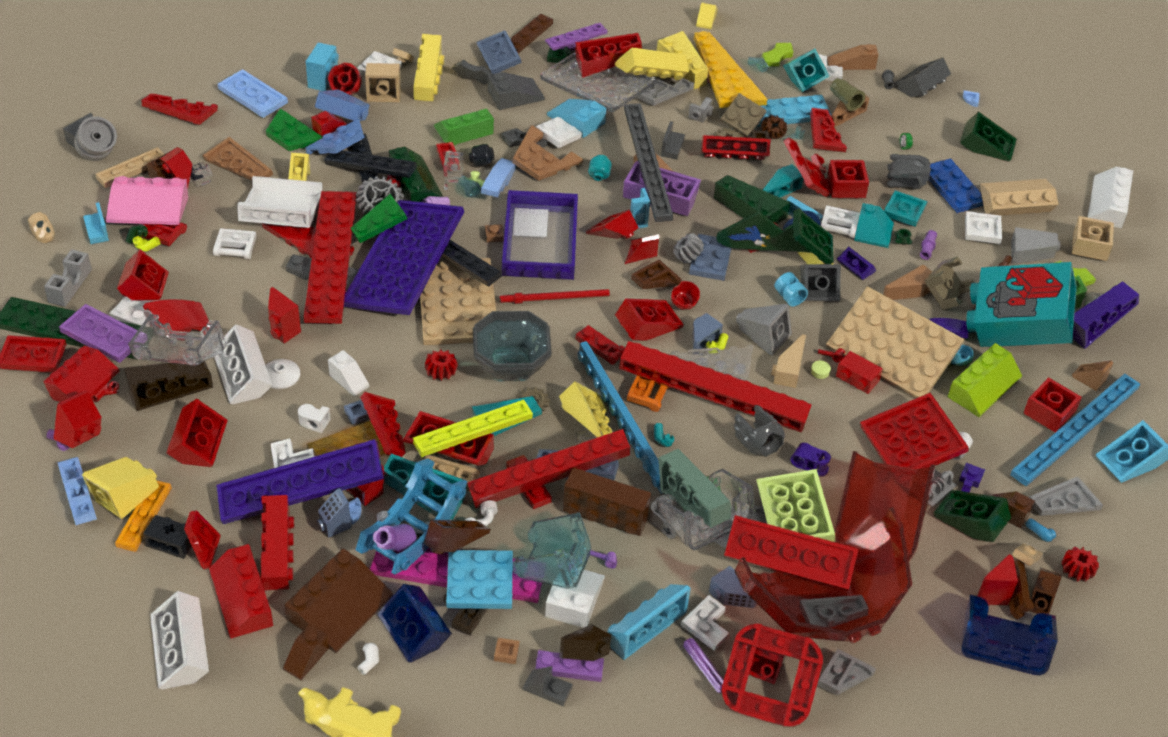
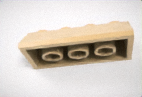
M1047 179L980 184L985 214L1001 216L1051 212L1059 205L1056 189Z

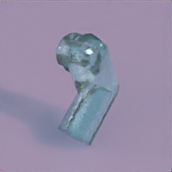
M748 58V65H756L760 72L767 71L768 64L764 58Z

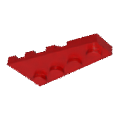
M153 93L141 100L143 107L198 125L218 111L217 104L206 106L204 102L199 101L196 104L188 103L187 99L172 100L170 96Z
M262 223V227L278 238H283L288 245L297 247L300 253L303 255L306 253L312 258L316 228L311 226L307 228Z

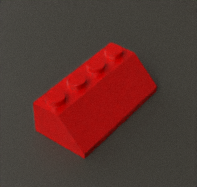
M419 411L403 442L414 445V437L457 422ZM489 433L438 451L437 453L477 466L484 465L488 462L494 450V434Z
M246 544L228 549L209 568L230 639L272 627L273 619L250 545Z

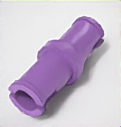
M934 230L926 232V237L922 241L920 257L924 260H928L929 257L931 258L932 251L936 247L937 233Z

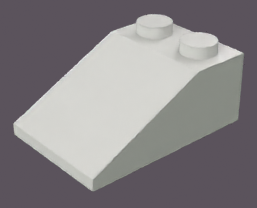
M564 564L547 598L545 617L582 628L587 627L605 575Z

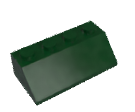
M407 147L389 150V158L417 163L418 167L409 178L396 176V180L401 181L400 188L407 201L422 202L427 196L443 197L421 155Z

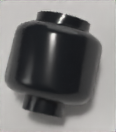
M488 144L473 146L471 153H469L470 162L474 163L477 168L491 165L492 161L495 160L493 148L489 147Z

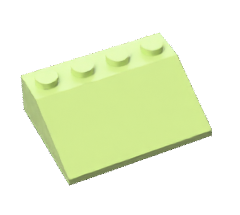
M817 469L756 479L767 524L835 542V532Z

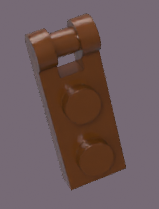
M1016 559L1014 564L1018 582L1010 599L1009 606L1011 615L1019 620L1025 615V612H1029L1034 608V603L1029 596L1025 563Z

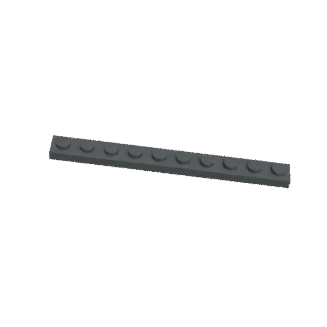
M641 103L624 104V112L646 191L650 199L655 222L673 221L672 209Z

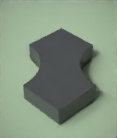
M465 60L455 63L452 67L463 79L472 78L483 85L488 83V75H492L485 66H475Z
M514 128L503 132L502 139L509 147L520 146L527 132ZM544 138L536 143L542 148L547 147V141Z

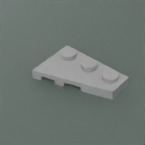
M1079 477L1029 497L1035 501L1033 508L1040 516L1101 510L1103 504Z

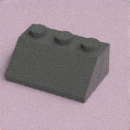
M944 57L918 66L896 81L894 88L911 98L915 96L922 97L927 94V91L935 89L937 87L936 84L945 82L947 80L946 77L951 75V72Z

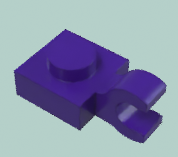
M966 463L959 481L964 483L961 491L970 492L972 486L978 488L985 469Z

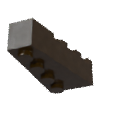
M204 359L124 369L129 393L136 411L213 388L212 376Z

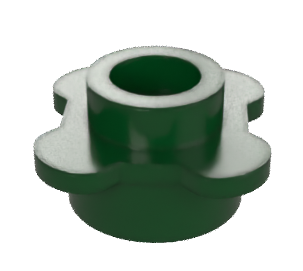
M899 229L894 233L897 244H912V234L908 229Z

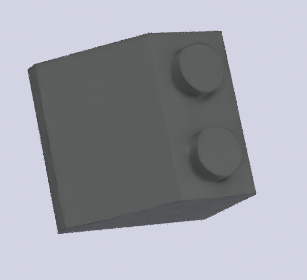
M802 264L800 283L808 290V296L804 301H840L841 264Z

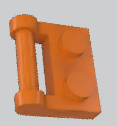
M637 375L628 392L627 401L649 407L650 410L658 412L662 406L661 401L664 394L670 387ZM659 384L660 387L655 398H649L654 385Z

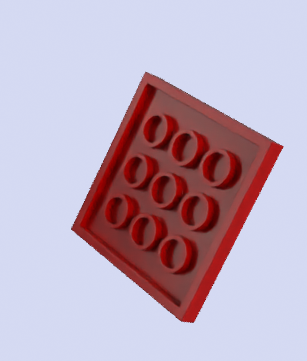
M931 392L860 422V427L896 482L969 452L968 445Z

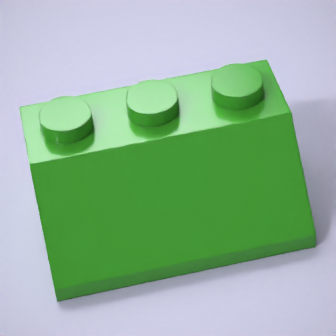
M486 108L440 121L434 124V127L445 143L453 142L456 145L494 134V118Z

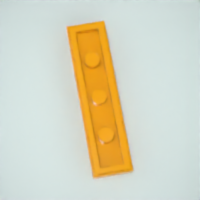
M157 481L159 487L135 507L115 542L117 548L133 552L137 551L144 538V531L154 516L158 514L172 489L171 484Z

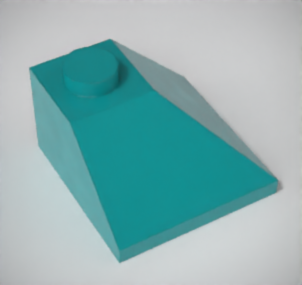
M815 48L783 65L790 80L801 92L830 77Z
M863 203L854 241L889 248L894 223L880 206Z

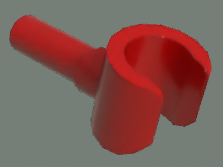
M838 348L835 352L818 349V354L832 357L836 363H839L845 357L842 356L845 353V350L842 348Z

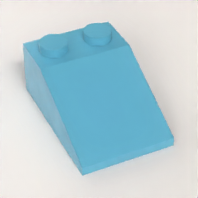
M568 99L549 111L547 116L552 119L556 117L562 118L565 122L582 132L581 137L584 138L605 124L606 108L594 100Z
M1142 420L1095 455L1122 483L1154 470L1168 460V444Z

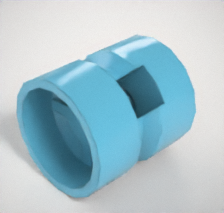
M792 272L784 273L775 282V289L791 307L801 304L808 296V290Z

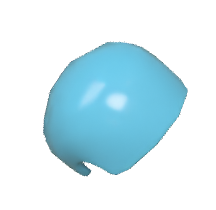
M962 345L950 364L963 366L971 363L974 358L973 350L969 346Z

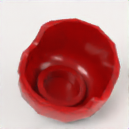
M681 281L671 292V301L681 310L692 309L700 298L698 286L690 281Z

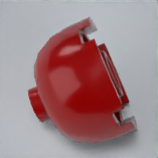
M344 62L338 66L335 65L331 69L328 82L332 90H341L352 96L361 88L362 76L354 65Z

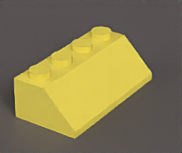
M631 48L615 62V66L626 73L647 75L648 77L657 76L680 80L689 72L686 54Z

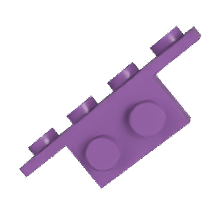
M595 23L545 39V42L552 50L564 49V47L568 46L573 51L576 50L575 42L587 41L607 34V29L601 23Z

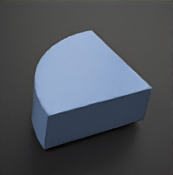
M964 91L963 99L971 106L978 107L980 93Z
M358 497L349 502L352 525L359 520L362 512L361 502Z

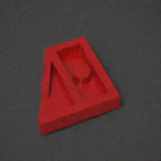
M197 510L191 511L184 530L201 567L208 569L212 565L221 534Z

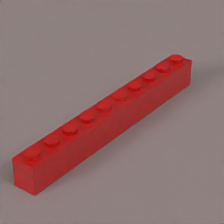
M628 341L620 359L619 369L752 416L756 413L754 405H759L765 412L773 415V418L781 426L801 433L812 404L804 400H798L784 393L772 391L767 387H761L729 374L717 372L712 368L697 365L692 361L680 359L675 355H668L657 349L645 347L637 342Z

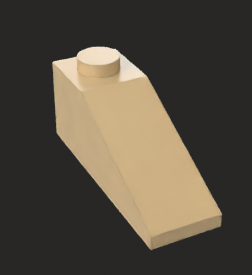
M802 334L779 356L777 365L773 364L771 373L772 376H775L773 384L796 388L806 335Z

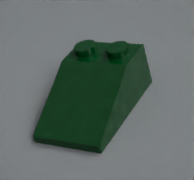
M978 111L966 122L960 144L974 153L1009 162L1012 159L1017 138Z
M951 490L933 513L937 519L971 538L986 542H994L1011 519L1007 498Z

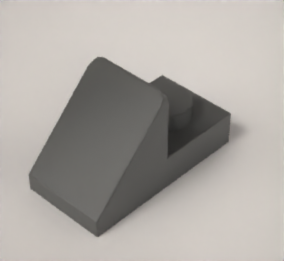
M552 666L532 670L522 690L564 706L572 691L573 684L552 676Z

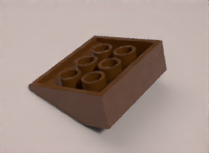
M343 548L284 604L286 620L302 631L311 624L326 633L329 649L337 653L390 600L393 592L358 557Z

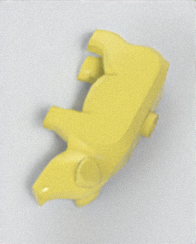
M344 687L341 688L340 693L335 698L327 700L321 693L308 688H303L298 693L304 701L305 721L309 724H316L331 737H392V727L400 719L401 710L399 707L391 705L388 712L384 710L372 713L367 708L359 706L358 703L354 702L351 699L353 692Z

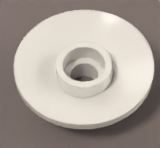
M277 359L265 365L272 383L270 388L285 389L293 386L300 378V369L291 360Z

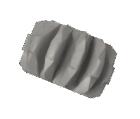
M694 233L686 234L685 237H681L677 244L674 245L673 253L684 264L687 262L691 263L692 260H696V257L700 256V253L704 250V244Z

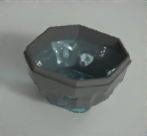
M492 311L473 327L474 358L481 365L482 370L492 374L498 381H525L535 372L539 371L552 355L550 326L530 311Z

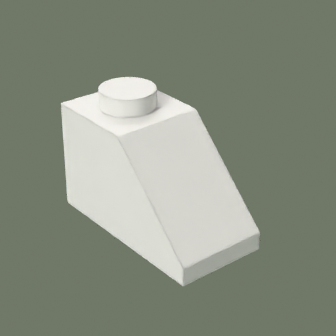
M344 350L328 359L329 375L353 396L358 395L369 387V383L356 360Z

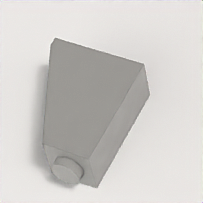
M1015 227L1011 239V264L1054 258L1055 252L1060 249L1058 233Z

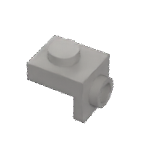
M706 97L701 106L691 104L688 117L704 123L708 115L710 116L713 112L712 99Z

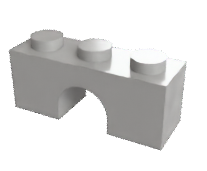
M70 250L62 261L64 267L62 276L53 274L44 286L48 303L66 307L92 270L88 253Z

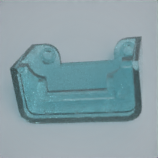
M580 512L534 521L528 531V539L533 543L534 547L527 559H524L523 556L515 558L513 562L514 573L520 578L570 589L577 587L591 554V543Z

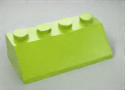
M994 343L952 381L948 398L977 417H980L1022 378V374L1011 352Z

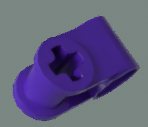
M800 443L790 458L791 463L805 471L814 470L819 467V470H817L819 477L828 474V463L831 460V455L827 451L818 449L808 443Z

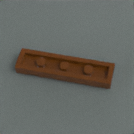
M539 14L510 40L517 53L519 54L552 26L553 19Z

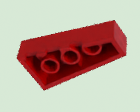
M288 495L262 496L264 512L262 513L263 533H261L262 551H264L261 552L262 585L264 591L289 589V581L293 580V567L290 568V563H294V552L290 550V546H294V533H291V529L295 528L294 516H290Z

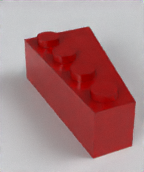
M639 33L575 42L576 59L582 78L616 67L615 62L631 48L642 49Z

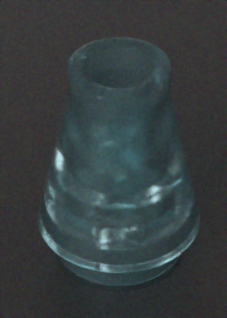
M466 176L459 178L458 183L466 196L474 198L480 194L481 188L478 182Z

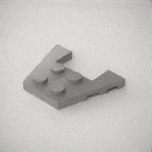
M635 75L627 88V93L654 106L693 90L694 83L682 78L674 85H670L655 77Z

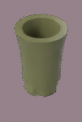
M836 78L830 85V90L844 103L849 111L857 110L865 101V93L843 79Z

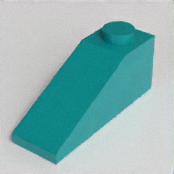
M793 164L778 169L763 190L781 198L801 189L804 179L800 171Z

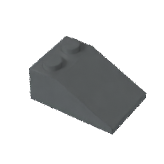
M505 72L488 75V92L499 110L545 100L544 95L533 78Z

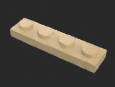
M158 147L96 173V178L104 188L110 187L115 177L125 176L130 178L147 171V163L164 155V153Z

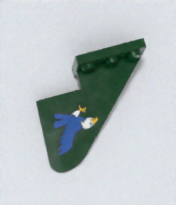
M799 208L793 211V224L783 230L758 211L719 231L716 235V240L720 244L730 248L813 253L820 261L826 264L834 263L833 236Z

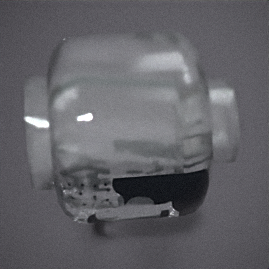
M204 162L192 165L189 183H193L196 187L210 183L213 174L209 165Z

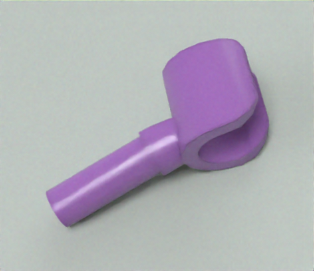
M590 551L589 555L605 560L606 567L616 568L617 556L614 552L602 554Z

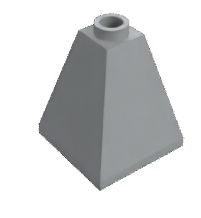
M788 304L745 309L737 315L736 322L739 324V329L769 355H774L792 335Z

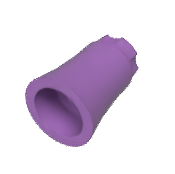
M407 524L383 526L374 532L373 541L376 542L377 547L401 553L416 542V533Z

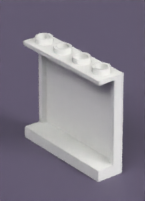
M252 177L253 187L246 201L239 202L237 205L238 221L310 228L319 208L321 191H323L322 182Z

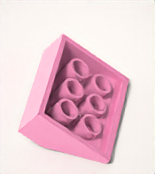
M115 177L110 191L106 223L179 225L188 200L187 180L180 178L163 179L160 177Z

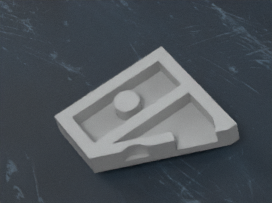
M837 649L818 680L817 685L835 695H839L873 676L876 668Z

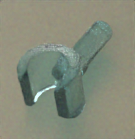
M797 126L795 133L788 137L791 139H802L806 130L801 131L802 127Z

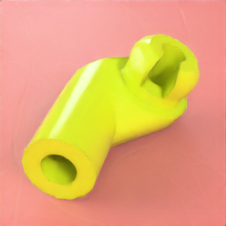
M136 236L133 239L135 247L144 252H148L161 244L157 237L149 241L140 236Z
M721 333L717 342L713 340L711 342L708 341L706 343L707 351L712 354L723 351L727 344L728 335Z

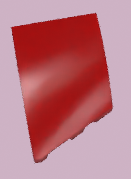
M168 299L147 302L143 305V309L151 311L155 316L154 321L162 327L168 336L185 340L192 329L208 333L212 328L200 302Z

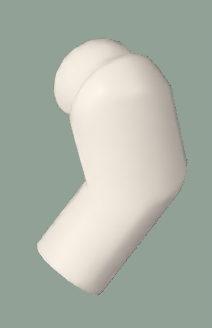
M366 643L363 646L366 659L357 667L362 675H366L379 662L378 647L374 643Z

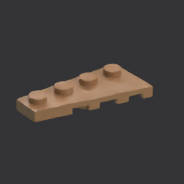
M230 137L202 155L205 161L251 181L253 176L271 177L273 175L269 167Z

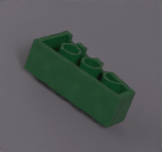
M729 175L715 183L714 198L743 219L758 211L776 224H779L788 217L789 201Z

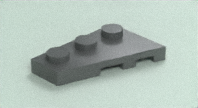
M862 595L800 600L799 604L811 634L867 616L869 610Z

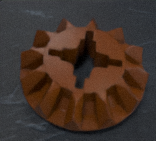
M770 114L762 121L761 129L762 131H769V138L779 139L786 134L787 123H785L784 118L778 117V114L776 116ZM772 124H778L777 128L775 127L771 129Z

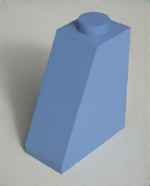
M341 90L319 91L315 108L353 121L356 119L360 121L366 120L370 106Z

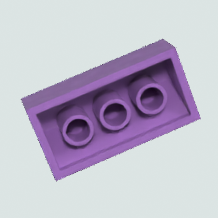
M638 161L634 163L624 181V198H640L641 188L646 190ZM660 168L672 212L688 216L694 205L701 179Z

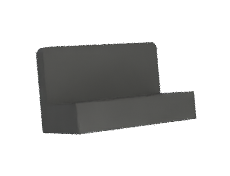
M670 121L663 138L661 156L677 160L685 140V134L673 132L672 121Z

